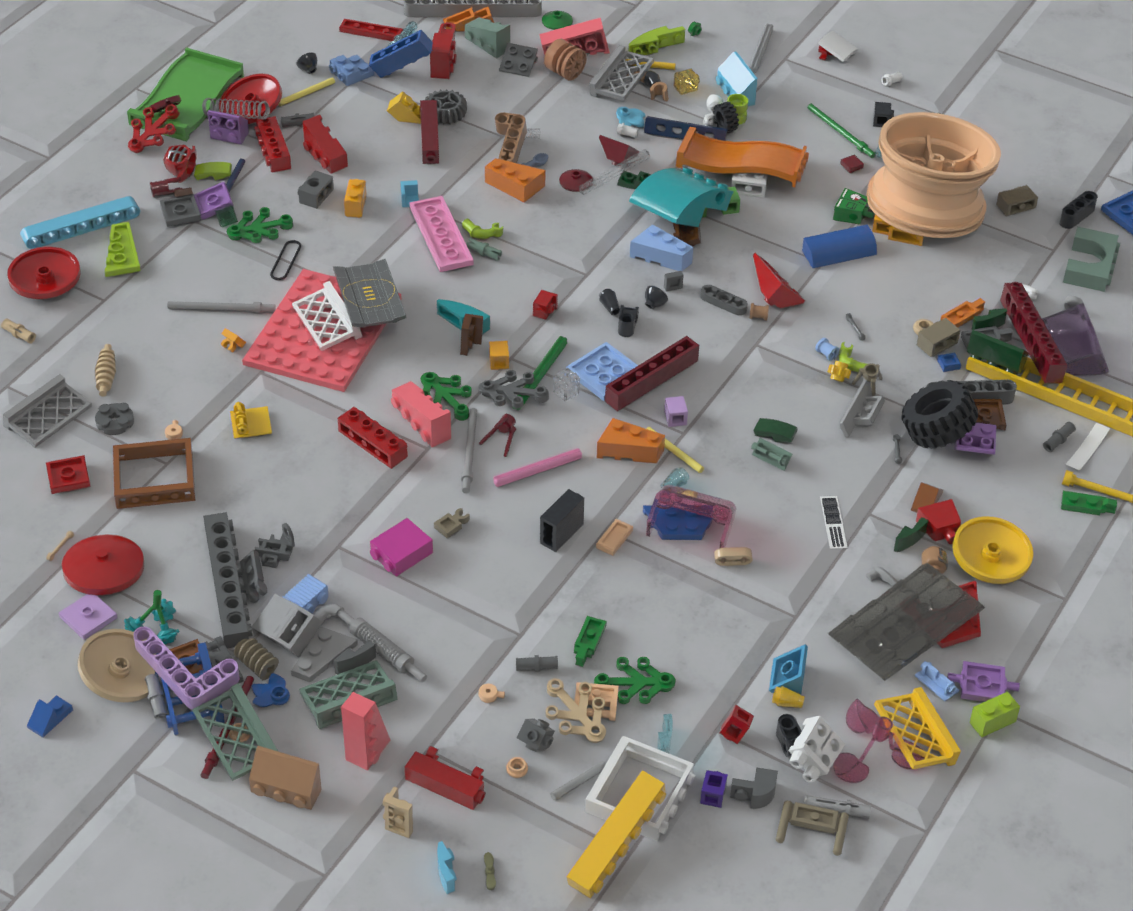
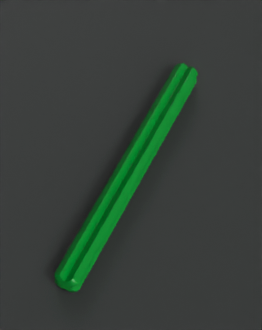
M558 337L533 372L534 382L524 385L523 388L535 389L567 345L566 337ZM517 395L523 398L524 404L530 397L527 395Z

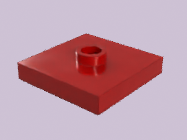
M85 455L46 462L51 494L91 487Z

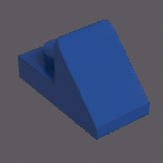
M57 695L48 703L39 699L28 721L27 728L44 738L73 711V707Z

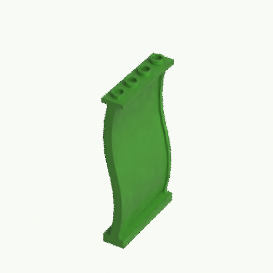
M186 47L185 53L166 70L147 99L136 109L130 108L127 111L129 125H131L133 119L137 118L142 123L141 129H145V116L143 114L145 108L165 98L180 95L182 101L177 105L180 112L179 116L176 119H168L159 128H165L167 124L172 123L176 128V132L172 135H164L187 142L190 138V133L197 129L207 118L202 110L203 101L206 98H216L218 100L236 78H243V63ZM210 100L206 102L207 112L210 110ZM165 109L162 112L154 113L152 124L165 113Z

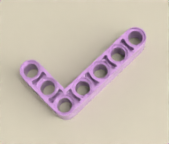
M144 626L134 631L136 650L189 709L193 710L220 696L230 689L231 686L237 684L240 679L238 664L233 659H225L198 678H195L150 628Z

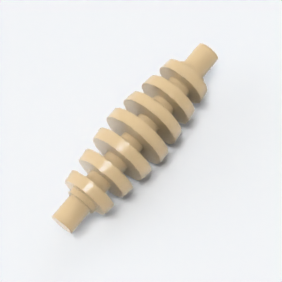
M110 344L104 345V349L100 351L95 366L96 388L102 397L106 396L107 392L111 389L116 373L115 353Z

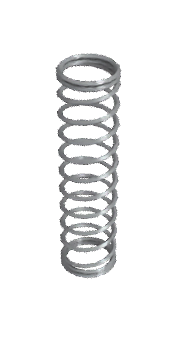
M206 98L202 104V110L206 116H208L206 110L207 100L211 101L210 110L214 111L216 109L217 112L219 107L218 101L221 100L222 113L224 109L223 101H227L226 113L229 111V101H232L231 114L235 115L234 102L237 101L236 115L243 118L265 120L270 113V107L266 101L249 102L248 100L238 101L236 99L233 101L232 99L222 100L220 98L217 100L216 98ZM239 102H243V105H242V111H243V113H242V115L239 114V110H240V103H239ZM245 102H248V103H249V104H248V114H247V115H245V113H244V112H245ZM251 102L254 103V105H253V113H254V114H253L252 116L250 115V110H251V105H250V103H251ZM256 103H259L258 109H257L258 116H256V114H255V112H256ZM264 103L266 110L264 116L262 117L260 114L262 109L261 105Z

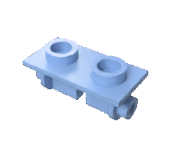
M924 661L920 666L922 670L915 674L916 678L943 701H947L960 691L955 686V683L943 674H940L932 666L931 662Z

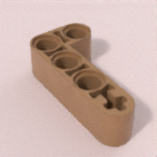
M498 113L495 116L496 131L501 135H506L499 159L517 163L527 133L526 119L520 114Z

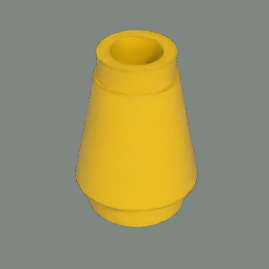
M776 686L772 703L781 707L802 708L805 696L784 686Z

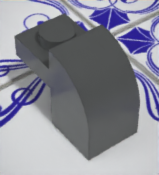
M756 767L754 781L732 778L730 798L740 801H751V809L767 806L775 795L778 771Z

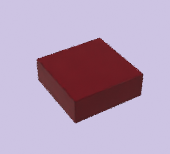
M855 154L840 161V164L849 173L864 167V163Z

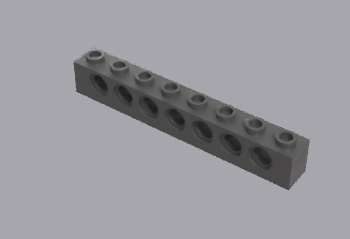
M227 512L204 515L203 518L223 640L228 649L234 648L238 642L243 639H249V636H253L251 624L246 623V621L250 620L248 608L244 609V605H247L246 594H241V590H244L243 578L238 577V575H242L240 563H236L239 560L238 549H233V546H236L235 534H231V531H234L232 519L228 520Z

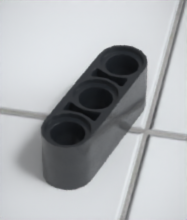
M1085 191L1062 209L1060 226L1065 229H1071L1095 211L1098 195L1093 191Z

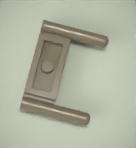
M786 800L782 808L776 842H784L788 822L791 823L790 825L834 834L836 832L833 854L839 856L842 854L849 815L798 802L793 804L791 801Z

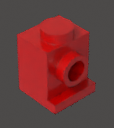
M541 290L533 302V316L546 320L549 314H552L554 309L557 310L558 294Z
M735 705L730 715L722 724L720 734L727 740L738 744L750 728L754 715Z

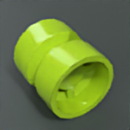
M732 94L727 98V101L731 102L734 108H736L735 112L738 113L737 118L740 125L747 120L748 98L742 94Z

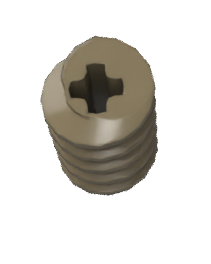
M255 638L243 639L234 648V655L260 677L262 681L268 679L279 664V660L271 652H268L261 643H258Z

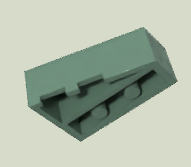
M479 17L465 24V38L497 59L504 55L507 43H510V25H501V22L493 23L491 20Z

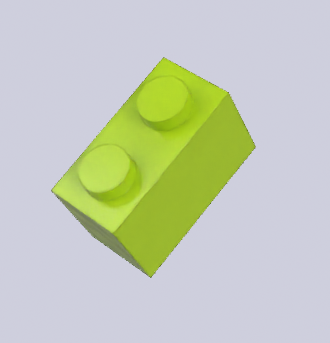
M1007 691L974 706L969 723L981 738L1015 723L1020 705Z

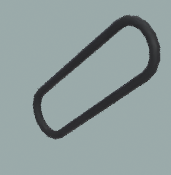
M290 240L284 244L270 272L272 279L283 280L287 277L301 249L299 241ZM289 243H297L299 247L285 275L280 278L274 277L273 272L286 246Z

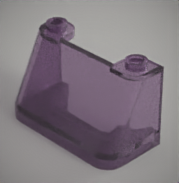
M1084 303L1042 318L1067 363L1066 373L1074 376L1109 373L1097 334Z

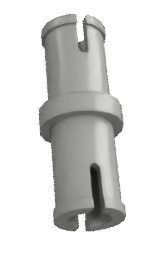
M150 674L145 677L149 692L147 697L151 701L154 718H162L168 714L163 699L165 694L164 691H161L158 674Z

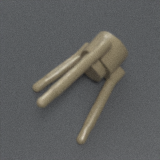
M869 363L864 368H860L852 384L855 385L863 375L865 380L871 382L872 396H875L876 379H883L879 369L880 365Z

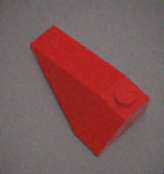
M757 253L753 254L760 289L766 297L764 300L770 306L776 305L778 308H785L805 302L803 297L794 288L792 289L788 285L789 283L765 259Z

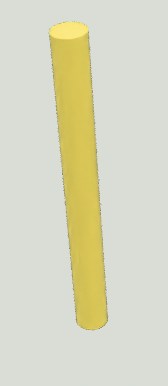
M333 77L287 96L281 99L278 105L281 107L335 83V79Z
M647 427V428H646V429H648V430H651V431L656 432V431H655L654 429H652L651 427ZM665 438L664 447L698 473L703 472L704 467Z

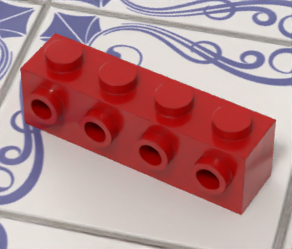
M276 116L268 117L265 120L256 119L257 126L254 127L256 137L258 136L262 155L265 156L266 166L270 167L272 173L291 169L290 154Z
M352 407L337 418L338 431L389 468L392 469L408 457V446L403 439L395 436L390 430L381 426L376 420L371 419L356 407Z

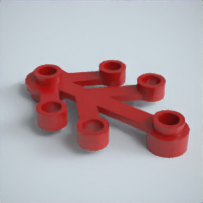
M167 105L165 113L153 124L152 117L154 112L150 107L143 110L145 132L141 136L140 129L142 128V123L140 119H133L131 121L133 138L128 142L129 150L134 153H140L144 147L163 145L164 139L161 135H172L176 132V128L172 123L167 124L165 128L159 127L168 119H176L179 116L180 112L176 105Z

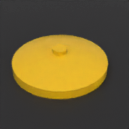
M983 516L970 519L958 528L953 540V554L960 567L972 577L987 583L1005 584L1014 582L1027 573L1033 560V547L1028 536L1019 527L1001 518Z

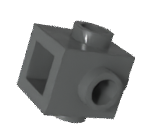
M525 719L517 739L526 743L525 747L534 752L546 750L553 742L554 738L552 736L555 730L550 728V724L542 719Z

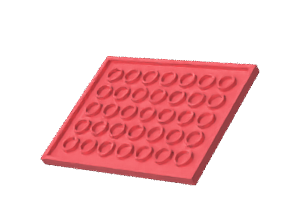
M303 269L242 359L243 365L345 392L386 324L360 328L361 338L356 340L353 336L321 351L293 308L292 303L323 289V283L328 281L333 285L342 300L343 298L336 277ZM324 295L317 298L316 301L323 302ZM304 304L299 309H307L308 305ZM313 306L311 310L318 311L320 306ZM325 307L323 312L330 313L332 308ZM308 315L306 320H314L316 316ZM320 317L318 321L326 322L328 317ZM332 318L330 323L337 324L339 319ZM316 326L314 331L321 332L323 327ZM327 328L326 332L333 333L335 328ZM339 329L337 334L342 335L346 333L347 330ZM323 337L321 343L329 341L330 338Z

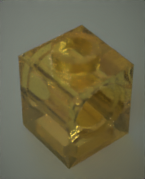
M692 68L674 73V87L680 95L698 90L700 78Z

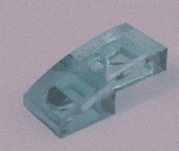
M663 714V732H658L657 748L669 754L673 720L672 714Z

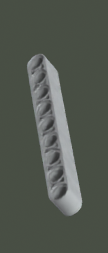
M404 0V15L407 17H449L471 7L473 12L489 7L492 17H538L542 14V0Z

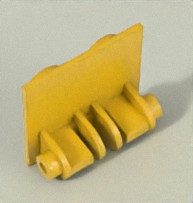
M242 402L235 403L234 411H230L234 439L272 434L268 406L245 409V405Z

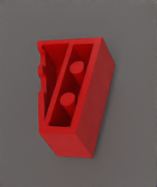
M319 114L303 121V146L324 169L332 174L348 167L347 153L337 138H332L329 133L331 131L330 128L323 125V118Z

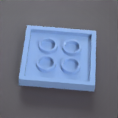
M605 342L566 366V373L601 400L605 401L606 385L638 365Z

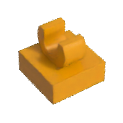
M226 328L221 333L226 337L221 342V345L226 348L230 344L228 350L231 352L236 350V345L243 348L246 344L243 339Z

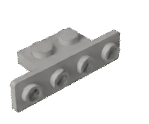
M865 379L840 420V428L845 437L850 436L855 426L872 425L885 403L883 395L872 396L871 382Z

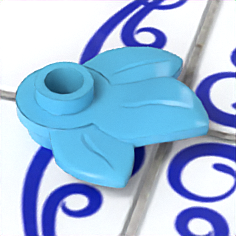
M619 107L617 109L616 115L620 124L625 123L627 126L634 125L644 128L643 118L646 115L643 111L627 107Z

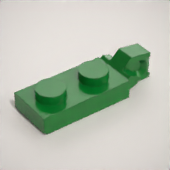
M1063 490L1062 510L1099 516L1100 513L1115 514L1117 500Z
M590 616L586 617L574 644V654H576L575 665L583 667L587 657L592 658L605 631L607 621Z

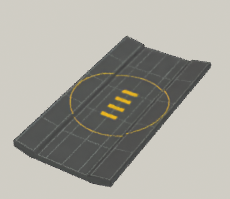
M386 259L372 264L346 268L333 266L352 327L364 328L386 323H397L406 318L405 310Z

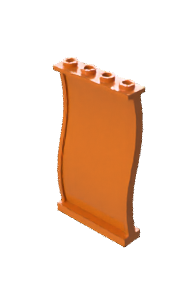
M689 127L677 151L676 167L682 168L683 165H687L698 170L713 173L768 174L792 182V187H796L797 182H800L803 176L809 153L806 152L807 146L799 149L791 145L771 141L732 142L718 140L697 133L695 127Z

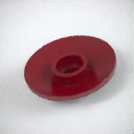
M571 169L561 174L559 183L568 191L581 192L592 186L593 178L587 171Z

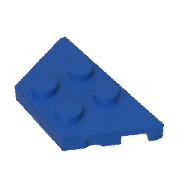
M643 505V514L649 517L650 524L658 531V535L662 540H702L706 530L712 524V519L718 514V506Z

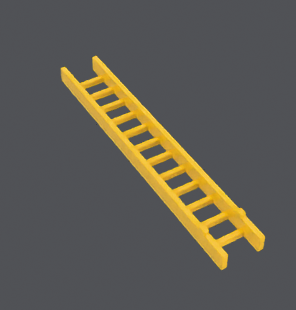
M970 356L967 359L965 369L992 380H1012L1017 385L1016 390L1133 437V422L1130 421L1133 416V399L1066 372L1063 382L1058 383L1059 385L1054 391L1043 386L1044 381L1042 378L1038 384L1026 379L1029 373L1040 376L1035 364L1029 357L1024 365L1023 370L1025 371L1021 377L1005 371V368L1002 370L988 364L989 361L985 363ZM1064 386L1076 391L1073 397L1060 393ZM1081 393L1093 397L1090 405L1078 400ZM1099 400L1111 405L1107 412L1095 407ZM1116 407L1128 412L1125 419L1112 414Z

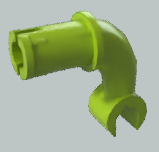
M468 218L462 222V228L469 232L472 238L487 239L492 236L501 237L503 235L504 226L499 228V223H493L490 229H481L480 226L475 225Z
M842 342L839 351V361L849 364L848 369L859 373V369L864 368L867 364L853 360L852 357L849 358L852 354L853 345L851 344V347L847 348L844 346L845 342Z

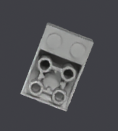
M274 594L251 628L299 657L322 625V622L299 605Z

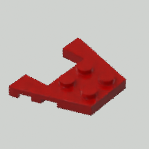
M976 581L958 586V591L964 601L963 603L926 614L919 599L901 604L902 611L941 648L981 637Z

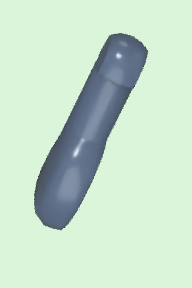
M539 153L533 157V160L522 163V165L530 167L542 166L548 161L549 156L545 153Z

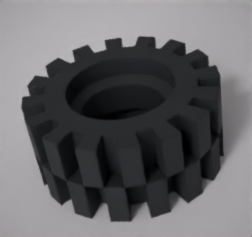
M728 101L715 105L713 108L715 116L713 118L717 127L727 129V133L738 129L739 119L737 118L738 113L735 112L736 108H734V105Z

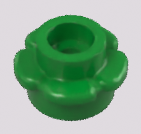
M695 21L688 27V32L691 36H698L702 31L701 23Z

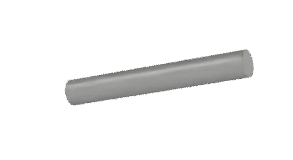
M604 761L600 762L550 793L552 799L560 798L601 773L606 763Z

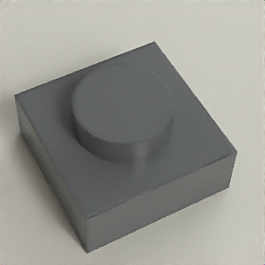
M682 271L666 273L664 275V289L666 292L683 288L684 275Z

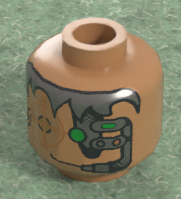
M931 546L924 550L921 555L923 571L931 576L945 573L948 568L946 551L937 546Z

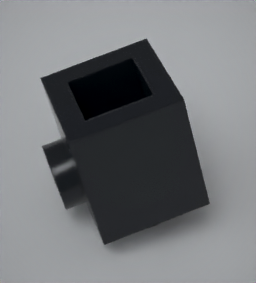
M875 102L873 127H882L889 119L894 117V110H891V103Z

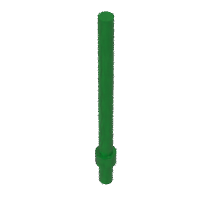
M812 103L808 105L807 108L854 144L857 150L867 154L870 158L875 157L876 153L864 141L858 140Z

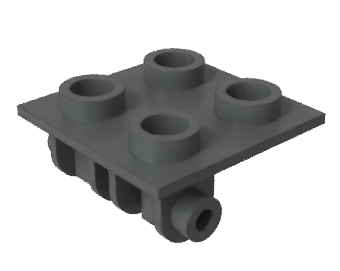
M507 43L499 71L529 77L534 62L538 60V56H536L538 48Z

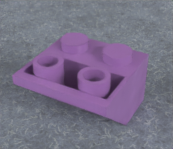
M208 110L210 138L242 145L249 134L248 120L241 116Z
M976 423L975 426H972V430L965 434V437L956 440L954 450L995 455L996 425Z

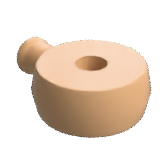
M173 420L172 424L168 425L165 429V436L168 440L180 439L183 435V430L178 425L179 422L177 420Z
M488 683L479 688L478 695L481 701L491 703L497 697L504 698L505 692L498 691L495 685Z

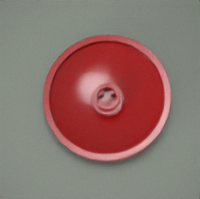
M263 73L253 74L232 84L224 92L221 99H232L233 101L236 99L238 101L248 100L249 102L266 101L270 107V113H272L281 101L282 88L278 80L272 75ZM220 100V103H219L220 112H221V102H222L221 100ZM225 100V101H223V102H224L223 113H226V112H227V111H226V103H227V101ZM229 101V114L232 113V101ZM237 101L234 102V105H235L234 114H235V115L237 114V104H238ZM239 102V103H240L239 114L242 115V113H243V111H242L243 102ZM245 102V115L248 114V102ZM253 102L250 103V105H251L250 115H251V116L254 114V113H253V105H254ZM256 103V116H258L257 109L259 103ZM264 103L261 105L262 109L260 114L262 117L264 116L266 110ZM245 118L248 120V124L256 122V119Z
M39 247L28 250L17 256L11 262L7 271L10 287L17 294L31 299H48L60 296L71 290L77 284L81 275L80 264L76 256L58 247Z
M105 534L85 538L74 544L66 552L62 560V571L65 581L73 589L90 595H108L125 590L141 577L144 570V556L141 548L134 541L119 535Z

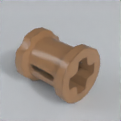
M751 303L749 319L754 317L763 318L767 321L769 305L758 306Z

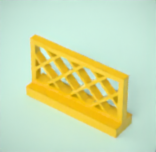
M922 687L914 688L910 694L875 701L874 706L912 769L946 763L947 766L956 764L961 750ZM909 701V704L911 705L912 709H909L900 704L902 702ZM883 706L894 708V713L885 710ZM899 710L903 713L908 714L909 718L905 719L901 716L896 715V713ZM911 717L919 719L922 726L910 721ZM893 720L904 724V729L896 727L893 724ZM907 726L918 730V735L906 731ZM921 732L929 735L932 742L920 737ZM904 736L915 741L914 745L912 746L904 742L902 737ZM917 742L929 747L928 751L926 752L915 747ZM931 748L939 751L941 756L938 757L931 754ZM912 753L925 757V759L916 761Z

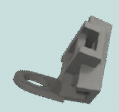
M287 523L282 524L283 533L280 540L275 539L273 534H271L269 540L258 539L259 547H255V551L259 552V556L262 557V566L277 568L280 560L289 561L293 547H295L293 532Z

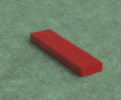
M344 19L339 27V32L397 42L401 40L404 29Z

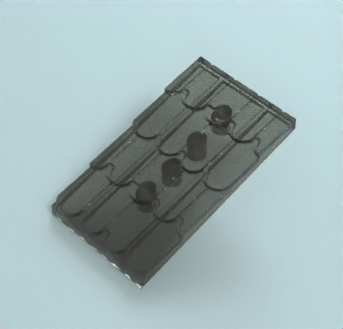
M926 563L918 567L905 579L899 580L880 597L869 602L856 614L850 615L830 631L828 635L881 679L886 681L985 607L933 566Z

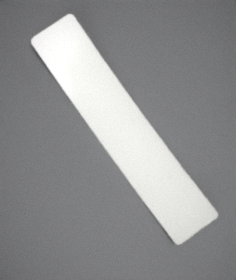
M1096 423L1066 465L1080 470L1096 451L1110 428Z

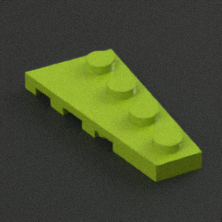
M130 223L112 224L108 257L106 258V268L104 271L105 277L141 271Z

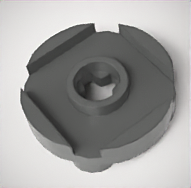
M124 402L102 404L95 415L96 427L99 430H103L107 435L122 434L126 432V428L129 426L131 428L134 424L133 411Z

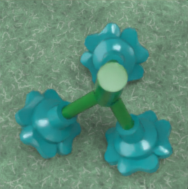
M155 590L153 592V605L142 617L139 616L137 619H134L130 616L128 619L126 618L124 620L125 630L134 632L137 628L144 627L145 619L152 613L154 620H160L161 631L157 634V637L165 645L174 642L178 635L177 633L180 631L179 629L169 628L168 622H166L174 618L173 614L176 612V609L173 607V602H167L166 599H162V592Z

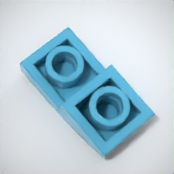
M441 841L438 843L437 848L438 871L442 886L446 894L455 891V881L457 880L452 863L454 855L452 850L446 848Z

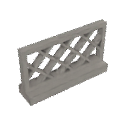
M619 45L590 81L591 96L597 97L598 94L625 101L654 63V58L625 51V46ZM627 57L633 58V60L625 61ZM640 62H647L646 64L639 65ZM633 64H636V65H637V66L631 67V68L628 67L629 65H633ZM621 67H625V68H626V69H624V70L618 71V69L621 68ZM635 71H640L639 73L632 75L631 73ZM627 73L629 74V76L622 77V78H621V76H620V75H624V74H627ZM618 76L619 78L615 80H610L612 77ZM632 80V83L624 84V82ZM615 84H622L621 86L613 87ZM604 87H611L610 89H603ZM621 90L625 91L623 94L616 93Z
M59 374L3 414V426L8 430H14L36 448L92 407V403L65 382V377ZM66 390L70 393V397H59V394ZM56 402V407H45V404ZM59 402H70V407H59ZM72 402H81L84 405L72 407ZM42 412V417H31V414ZM45 412H56V417H44ZM58 412H70L68 417L58 418ZM28 422V428H20L17 424ZM30 422H42V427L30 428ZM44 422L55 423V426L44 428ZM30 433H41V436L34 440L30 437Z

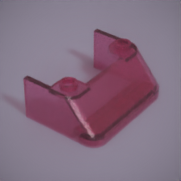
M666 485L658 491L647 519L646 536L650 537L659 508L669 509L675 507L711 517L717 524L724 525L719 548L726 547L736 515V506L732 501L674 485Z

